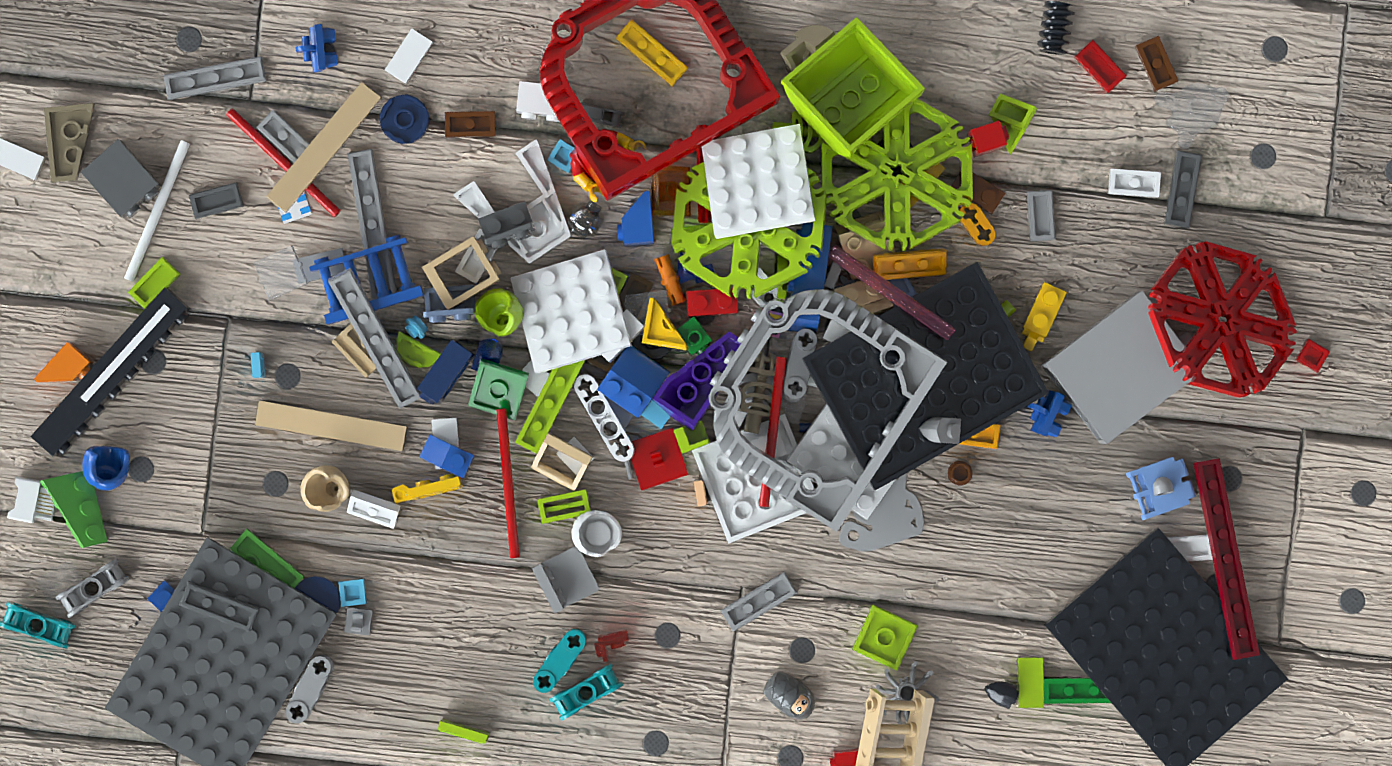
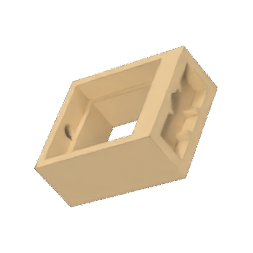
M473 236L422 267L447 310L456 308L501 281L498 275L502 272L494 260L489 262L485 255L489 251L482 239L477 241ZM472 246L489 273L490 278L453 299L435 268Z

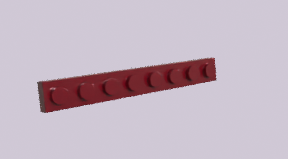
M1218 458L1195 462L1193 465L1233 660L1258 656L1260 653L1221 461Z

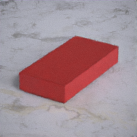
M1094 40L1074 57L1107 94L1127 76Z

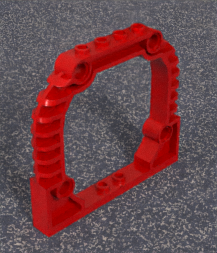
M584 0L581 3V7L575 10L568 9L559 16V19L553 23L551 41L543 54L540 66V83L543 94L575 145L577 154L607 201L702 148V146L710 141L723 136L778 104L780 95L751 49L745 46L717 0ZM666 2H671L686 9L698 22L723 62L720 80L725 87L729 88V100L725 110L727 116L706 128L703 126L696 128L690 133V137L685 140L682 138L675 140L669 145V149L646 161L642 153L617 146L618 140L613 132L609 130L599 131L569 85L564 71V62L566 58L580 49L584 34L636 5L645 9H653ZM566 30L570 35L564 38L560 37L557 32ZM735 69L739 72V75L732 77L727 73V70ZM605 141L611 145V148L603 150L599 148L598 144Z

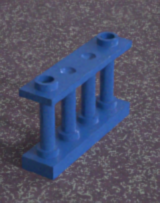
M400 235L386 238L387 243L333 260H329V257L314 260L315 265L309 267L310 272L320 271L331 307L329 308L330 313L324 315L327 325L349 319L328 282V279L332 277L329 267L343 263L345 270L351 268L359 282L353 260L365 256L368 257L378 289L377 299L369 301L374 311L424 296L422 286L416 287L415 282L412 283L401 248V245L409 243L407 238L401 239ZM392 249L403 285L400 287L401 291L394 294L387 288L377 255L378 252Z

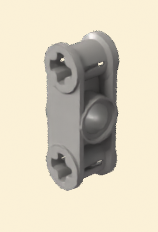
M802 329L796 333L788 354L782 396L790 403L798 402L804 396L810 378V373L802 360L803 357L814 352L816 348L817 337L810 329ZM802 337L807 338L808 344L806 347H803L802 342L799 341ZM792 385H796V390H798L796 395H792V390L788 389Z
M117 558L101 567L96 573L55 597L57 601L60 600L67 610L68 618L75 616L94 601L130 580L129 576H125L119 567V560ZM91 581L96 582L99 586V591L96 595H91L87 591V586Z
M323 654L313 658L305 673L301 676L286 708V717L292 723L305 721L320 699L334 667L333 661L329 656ZM324 661V667L327 670L318 672V666L315 664ZM300 705L302 707L301 711L304 713V715L301 714L300 716L296 717V711L293 710V708H296Z

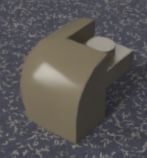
M810 25L795 32L796 40L780 52L787 65L785 69L788 74L835 35L834 31L822 25Z

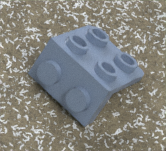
M474 284L449 286L447 289L453 299L472 289ZM424 288L426 312H423V317L429 319V322H446V317H454L456 321L471 320V315H475V296L456 308L447 310L434 288Z

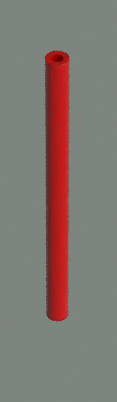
M231 108L227 112L226 116L286 172L293 164L235 109ZM313 183L308 186L306 191L334 218L341 212Z
M778 356L776 358L765 451L766 454L774 459L787 359L786 357ZM763 483L761 485L759 506L769 507L771 488Z
M506 408L496 409L510 558H519Z

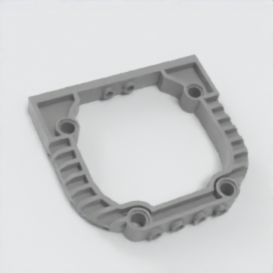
M814 289L797 293L785 301L773 299L766 304L764 309L758 307L751 318L755 323L750 331L744 329L737 340L741 345L736 352L731 349L724 360L727 367L723 373L717 371L710 382L714 387L709 394V402L715 409L714 431L716 439L726 457L741 470L781 494L786 500L837 532L939 376L947 360L844 295L829 290ZM777 305L783 309V316L781 318L774 319L770 316L769 310L772 306ZM819 314L832 319L881 351V364L886 369L896 370L902 394L909 398L894 423L890 421L882 432L885 438L881 444L876 442L868 454L872 458L857 481L849 476L823 480L821 474L815 470H807L802 474H798L755 447L741 434L734 415L742 402L740 382L771 334L788 330L799 315ZM895 350L899 353L900 358L896 363H889L886 360L885 355L888 351ZM725 391L729 396L728 402L724 404L718 403L715 399L716 392ZM808 477L814 478L818 483L817 487L813 490L805 488L803 481Z

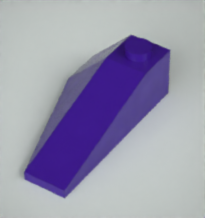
M729 331L696 358L686 363L676 373L666 378L652 400L673 419L694 431L711 406L709 394L714 386L710 382L717 371L723 373L727 367L724 360L731 349L736 352L741 345L737 341L739 337ZM720 391L716 392L715 399L720 393Z

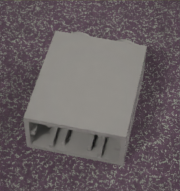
M1143 291L1134 293L1041 364L1042 368L1061 393L1065 395L1067 401L1072 404L1073 409L1100 444H1108L1192 380V378L1186 381L1182 380L1185 376L1183 368L1175 373L1173 372V367L1178 364L1177 361L1173 366L1169 367L1148 314L1151 311L1148 309V306L1152 303L1158 304L1155 298H1147ZM1166 319L1164 325L1172 346L1175 350L1182 351L1192 336L1186 331L1177 337L1166 323L1168 320Z

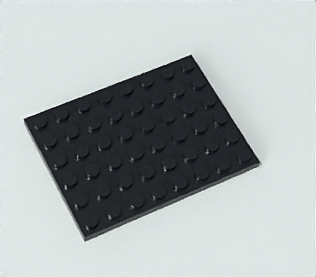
M978 262L967 266L877 316L946 359L947 363L869 483L873 490H877L958 445L932 442L925 438L919 428L930 418L961 419L959 443L1049 394ZM850 331L803 357L802 360L862 470H864L872 458L868 455L876 442L881 444L885 438V435L882 434L885 427L890 421L892 423L896 421L909 398L902 394L896 370L886 369L881 364V351ZM890 350L886 353L885 358L889 363H896L900 355L897 351Z
M1158 527L1044 624L1165 766H1188L1288 680L1259 644L1260 655L1233 660L1221 600Z

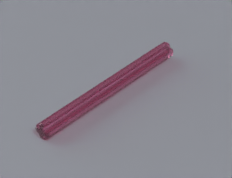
M834 246L830 250L828 257L944 339L949 340L953 336L955 328L840 247Z

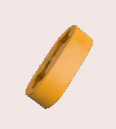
M971 203L968 210L974 209L976 211L974 218L977 223L974 225L970 218L965 220L964 217L960 219V222L977 245H990L995 239V230L981 209L976 204ZM963 205V206L959 209V211H961V212H963L964 214H966V212H965L964 209L967 208V207H965V206ZM980 225L982 230L988 229L990 231L987 242L985 239H978L977 236L980 235V232L976 226Z

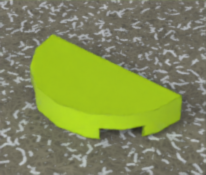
M779 254L777 257V273L788 267V260ZM787 283L777 287V298L786 299Z
M399 331L396 340L397 349L401 358L409 365L418 368L430 367L442 354Z

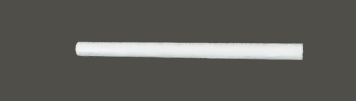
M181 140L128 267L124 278L134 282L190 144Z

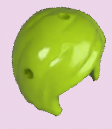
M493 288L481 295L475 303L476 319L485 330L493 332L497 336L510 335L522 322L524 314L522 305L518 298L509 290Z

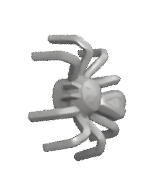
M915 661L911 665L910 681L908 682L907 677H905L904 682L899 678L900 684H898L891 676L889 669H885L884 673L896 690L884 688L879 684L876 685V688L883 693L896 695L889 700L911 701L914 690H918L933 675V671L926 672L923 678L914 684L916 666L918 665V662ZM925 691L926 693H928L929 695H931L933 698H935L934 701H936V702H939V701H940V699H939L938 696L934 695L933 693H931V692H929V691ZM884 710L883 715H887V710ZM896 710V721L898 724H902L901 710ZM904 711V717L907 722L910 711Z

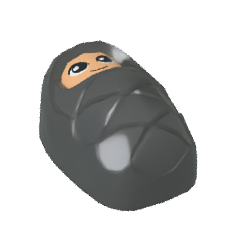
M781 671L776 672L764 686L763 692L765 697L783 714L796 720L806 719L812 714L815 708L814 694L805 684L793 676Z

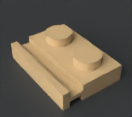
M873 277L836 288L833 291L851 299L874 315L882 314L894 307L889 299L890 296L883 280L876 281Z
M352 323L332 341L365 378L377 369Z

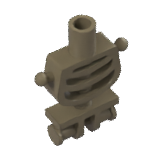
M760 351L754 360L755 367H750L747 371L756 373L758 375L757 381L740 384L742 402L737 411L747 413L744 432L759 434L762 416L770 417L772 397L764 395V389H767L772 396L773 386L767 384L766 379H768V376L774 377L775 375L773 371L777 358L775 353H769L768 357H766L765 352ZM755 386L754 393H745L749 387ZM753 397L752 402H745L747 398ZM763 400L766 401L769 404V406L764 405L762 403ZM781 407L780 415H783L785 413V409Z

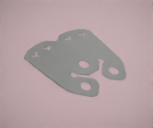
M906 474L900 476L899 480L895 479L868 519H864L853 511L856 520L872 525L873 529L867 531L865 527L852 521L844 523L839 536V541L843 546L866 552L922 534L924 526L922 509L917 497L905 489ZM907 499L909 500V505L913 507L912 509L910 507H905ZM914 517H916V522H915V524L917 525V527H915L913 524H911V522L913 521ZM851 530H855L859 534L856 541H851L848 538V533Z

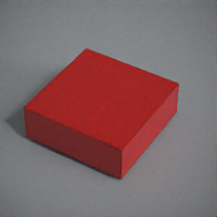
M1307 339L1295 361L1318 373L1330 351L1311 339Z

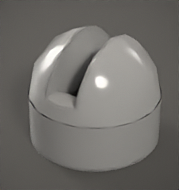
M1167 477L1157 478L1153 484L1154 496L1173 493L1174 488L1171 480Z

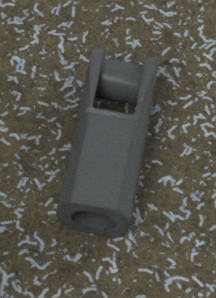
M581 102L592 122L621 128L620 120L621 116H624V112ZM605 112L612 113L610 122L603 120Z

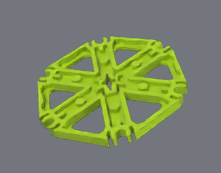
M919 99L913 101L883 127L884 148L867 140L850 157H845L869 172L840 188L832 184V158L840 154L822 141L821 182L826 195L832 196L827 198L826 206L832 203L837 207V209L830 213V216L836 217L841 213L840 217L834 219L835 222L884 250L886 248V239L889 240V250L893 249L894 241H900L902 243V250H906L907 240H909L910 249L959 223L965 214L959 211L958 206L964 205L969 208L973 200L972 143L969 146L962 147L968 144L970 138L969 136L965 139L957 137V134L963 131V126H957L959 125L958 121ZM918 113L940 126V133L910 149L909 116L911 114ZM950 157H957L961 161V186L958 189H954L924 171ZM897 166H900L901 173H903L904 175L898 174L896 177H894L892 175L893 170L890 168H896ZM884 194V229L882 231L875 232L853 219L852 212L855 209ZM910 195L940 211L942 219L921 232L912 231L910 228Z
M704 162L691 168L698 176L689 171L686 173L692 179V183L689 185H685L682 182L679 183L681 189L685 192L677 188L671 244L675 253L680 250L686 251L683 256L678 258L685 269L731 297L730 292L733 287L732 292L735 298H738V293L741 289H746V296L748 299H751L753 295L752 288H755L754 297L757 298L808 273L807 269L800 266L803 264L808 269L813 267L806 260L808 256L820 257L819 252L814 248L822 252L827 195L823 187L817 190L813 189V186L820 182L814 171L807 168L815 215L813 230L810 236L801 237L787 227H779L719 239L715 238L713 223L693 233H688L684 230L685 208L688 202L695 201L711 211ZM734 243L731 273L727 277H720L701 265V258ZM760 243L789 260V266L766 279L759 278L757 274Z

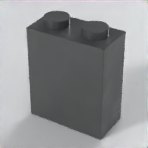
M119 139L81 171L82 175L114 211L124 219L127 216L131 218L136 215L141 209L139 205L145 200L149 202L159 194L158 189L162 186L124 142Z

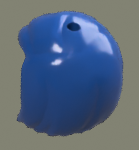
M93 446L85 451L82 463L83 474L87 482L105 491L119 487L125 481L129 472V451L112 446Z

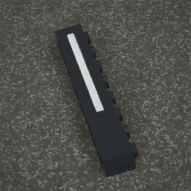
M164 287L30 437L52 457L66 454L72 447L70 442L74 437H80L89 428L87 423L92 417L96 419L106 409L103 405L109 399L114 400L121 393L122 389L120 386L126 380L130 382L138 374L139 370L137 367L143 361L147 363L155 355L154 349L159 343L163 345L172 336L170 331L176 324L180 326L189 317L187 312L191 308L169 288Z

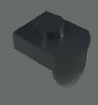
M1006 680L1005 682L991 683L984 688L988 697L995 704L1010 709L1012 704L1015 705L1019 695L1017 685Z

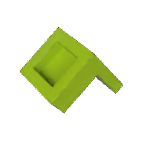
M700 421L694 431L685 426L674 430L682 453L710 443L702 421Z

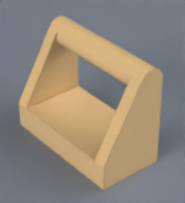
M548 433L531 468L575 491L594 456ZM548 446L582 463L575 480L540 462Z

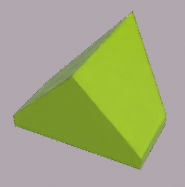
M1000 93L988 115L992 118L993 122L1000 120L1001 126H1006L1009 134L1006 148L1011 155L1037 108Z

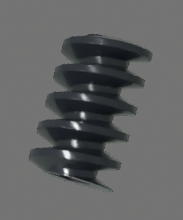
M1045 1L1044 6L1050 10L1043 11L1042 15L1049 20L1041 22V26L1046 30L1039 32L1040 37L1044 38L1037 42V45L1043 48L1039 51L1053 55H1066L1068 52L1061 47L1070 43L1063 39V36L1071 35V32L1066 30L1065 26L1073 25V22L1067 19V16L1075 15V12L1068 9L1069 6L1073 5L1060 1Z

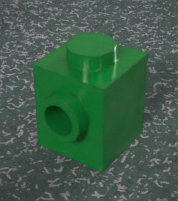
M692 317L677 329L688 345V351L691 356L695 353L700 355L709 347L708 344L712 341L695 317Z

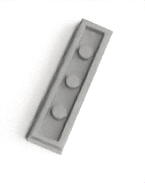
M261 56L163 75L168 100L267 82Z

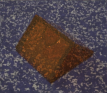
M668 166L651 176L652 218L674 217L676 191L678 188L680 191L685 192L681 189L680 182L685 185L690 184V178L686 174L688 171L690 172V167ZM691 201L686 205L685 217H691Z

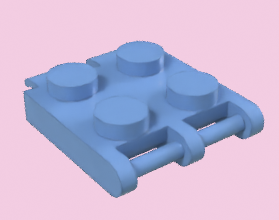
M1169 457L1126 473L1127 478L1130 477L1135 494H1133L1134 499H1137L1143 514L1140 515L1142 520L1190 504L1188 499L1196 497L1191 480L1184 482L1181 480L1182 477L1189 475L1183 459L1175 461L1174 457ZM1135 475L1137 476V481H1138V483H1139V485H1140L1142 491L1139 490V487H1138L1137 482H1136V479H1135ZM1159 477H1167L1173 484L1174 492L1154 496L1153 484L1155 480ZM1143 496H1144V499H1145V502H1146V506H1147V508H1148V510H1149L1148 513H1147L1145 504H1144L1143 499H1142Z

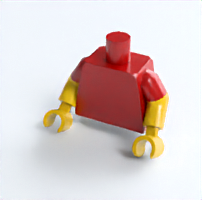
M609 130L616 135L618 140L617 146L636 152L638 147L647 150L643 141H634L620 132ZM605 141L598 144L599 148L603 150L611 148V145ZM575 147L569 154L572 159L570 165L573 179L586 192H589L591 201L597 202V197L593 193L600 192L602 194L577 154Z

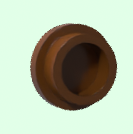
M956 461L949 466L947 474L953 484L963 486L970 482L973 471L968 463Z

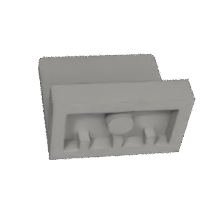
M576 546L532 568L554 614L599 590V586L582 552Z

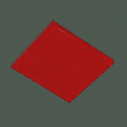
M673 428L631 441L635 448L631 461L641 491L689 475Z

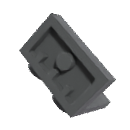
M525 201L478 218L485 237V244L488 247L492 246L494 250L509 245L508 240L516 238L520 241L532 236L531 232L536 230Z

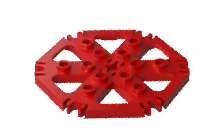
M1207 241L1195 245L1196 253L1192 245H1189L1178 253L1150 289L1155 291L1149 294V297L1155 298L1158 304L1152 303L1148 306V309L1151 310L1148 314L1168 365L1171 367L1177 361L1178 364L1173 367V372L1175 373L1183 368L1185 376L1182 380L1186 381L1192 378L1191 382L1188 383L1189 385L1238 398L1250 395V386L1253 393L1256 394L1267 387L1293 352L1294 348L1290 347L1296 345L1295 341L1288 339L1287 334L1293 335L1297 333V330L1294 328L1297 325L1276 273L1274 272L1270 275L1272 272L1271 267L1262 271L1260 263L1263 260L1260 258L1253 262L1257 256ZM1213 258L1236 263L1241 269L1239 277L1227 292ZM1180 268H1186L1190 272L1200 299L1168 289L1169 282ZM1261 290L1268 292L1277 313V320L1246 312ZM1219 317H1226L1227 321L1220 322ZM1166 319L1200 327L1182 351H1177L1173 348L1164 325ZM1246 340L1270 346L1274 351V357L1262 373H1259ZM1218 347H1220L1230 372V383L1212 380L1204 377L1202 374L1203 367Z

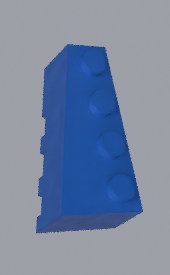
M803 223L801 230L796 229V234L801 237L810 236L813 230V223ZM824 225L822 252L814 248L819 252L820 257L816 258L810 255L806 259L813 267L808 269L801 264L800 266L807 269L808 273L789 281L788 291L792 292L791 296L807 290H824L833 226ZM799 315L787 331L798 332L802 329H810L816 334L820 315Z

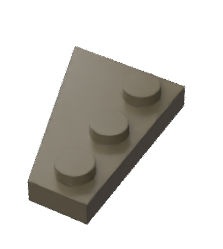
M95 103L44 108L52 183L78 181Z

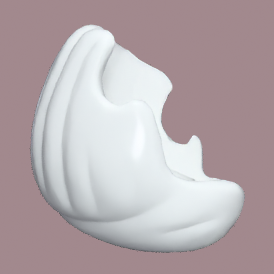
M598 510L586 511L579 515L571 531L572 540L579 551L594 557H601L609 550L616 548L622 538V529L616 518L608 512Z

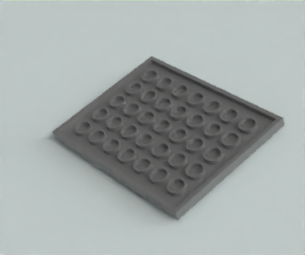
M207 537L104 709L201 766H246L337 613ZM187 582L196 583L259 607L251 631L242 630L179 606Z

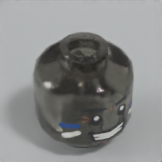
M591 200L588 203H577L568 217L569 230L582 239L594 237L605 219L604 215L600 212L601 206Z

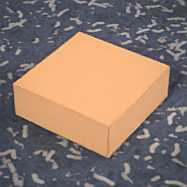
M694 481L697 505L704 506L707 504L704 481Z

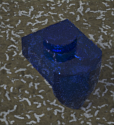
M678 259V275L681 283L696 280L697 284L706 282L685 269ZM712 264L704 265L705 268L714 273Z
M494 338L480 341L471 369L478 371L481 359L500 363L503 354L502 345Z

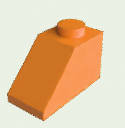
M67 342L38 373L34 380L39 383L78 381L90 371V367L94 362L72 342Z

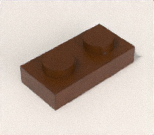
M1159 36L1135 46L1154 92L1178 82V78Z
M495 111L445 112V137H496Z
M961 171L951 185L954 189H958L961 186ZM972 172V203L992 215L1006 193Z

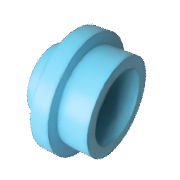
M415 315L412 318L408 317L405 320L407 324L405 329L409 335L420 339L425 337L424 333L428 329L422 320Z

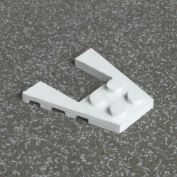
M537 140L516 152V155L543 193L542 196L527 205L536 230L531 232L532 236L520 241L516 238L508 240L509 246L529 264L571 237ZM475 181L453 194L456 199L478 218L495 212Z

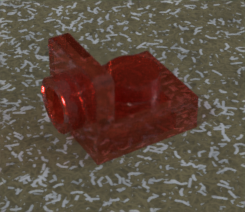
M628 630L598 636V642L594 643L597 657H602L603 662L609 661L606 646L610 645L611 649L626 646L625 641L630 639Z

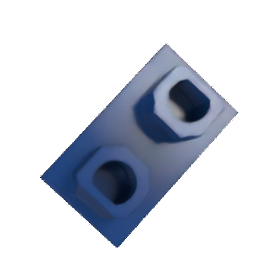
M315 24L314 27L309 28L310 40L309 36H303L302 46L296 47V53H303L304 62L311 61L312 56L313 73L322 72L326 68H331L338 64L336 52H324V44L335 43V29L322 28V24Z
M1048 390L1049 394L1045 398L1038 399L1037 404L1031 403L1027 406L1033 409L1030 419L1034 420L1030 431L1046 437L1047 435L1058 437L1062 425L1054 422L1057 413L1066 416L1072 404L1064 399L1065 395Z

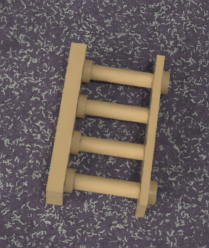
M870 688L869 697L866 700V714L856 766H873L875 758H901L899 766H922L935 698L924 690H914L911 701L886 700V696L875 688ZM884 710L910 711L907 724H881ZM879 734H905L904 745L902 748H877Z

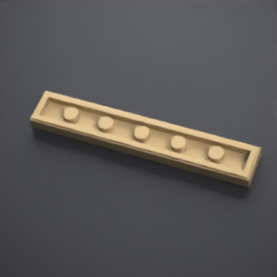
M361 82L266 197L287 213L377 105L381 97Z
M259 401L255 421L256 426L403 451L407 426Z

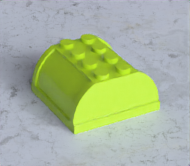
M857 17L781 81L790 102L801 117L835 152L845 157H850L862 144L909 104L916 101L925 91L921 83Z

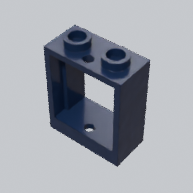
M451 339L418 386L417 390L421 392L419 397L432 405L435 402L441 404L475 357V354Z

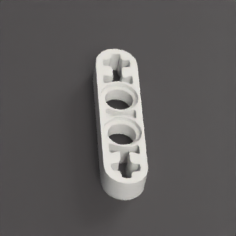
M586 374L580 375L574 382L577 395L613 457L621 462L629 461L635 453L634 445L604 394L598 391L599 396H594L586 402L585 398L590 396L586 390H580L579 387L582 386L581 381L585 379L587 382H592L590 390L593 394L598 391L599 385L594 377ZM596 400H601L605 404L604 412L599 415L594 414L591 409L592 403ZM607 422H614L617 425L618 430L615 435L608 436L604 433V426ZM621 434L624 436V439H620L621 444L630 448L627 451L628 456L626 457L617 455L619 447L616 442L613 445L609 442L617 439Z

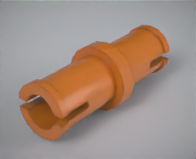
M666 254L654 259L662 278L660 281L661 285L665 286L671 306L686 301V298L678 281L680 276L679 274L676 275L669 257L670 255Z

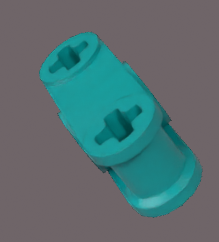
M7 601L6 606L8 608L3 621H0L1 627L41 639L60 648L68 649L69 644L67 642L76 624L31 610L21 604ZM34 618L40 619L43 622L42 631L38 632L32 628L31 624Z
M569 630L543 661V665L533 678V685L537 691L541 693L550 692L573 665L586 643L585 634L581 630ZM577 634L580 636L579 642L581 645L575 644L572 647L569 645L571 640L568 637H574ZM548 675L551 685L545 684L543 687L540 686L541 680L538 677Z
M611 663L569 689L567 688L549 698V701L553 702L558 709L561 721L624 685L618 681L612 670L613 665ZM582 686H589L592 689L593 696L591 698H584L580 695V688Z

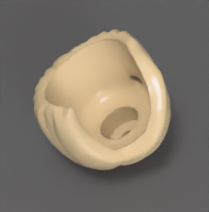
M322 465L311 469L303 478L300 486L301 496L306 506L320 512L337 509L348 498L350 491L345 475L338 468L331 465Z

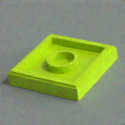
M872 604L852 650L898 671L918 625Z

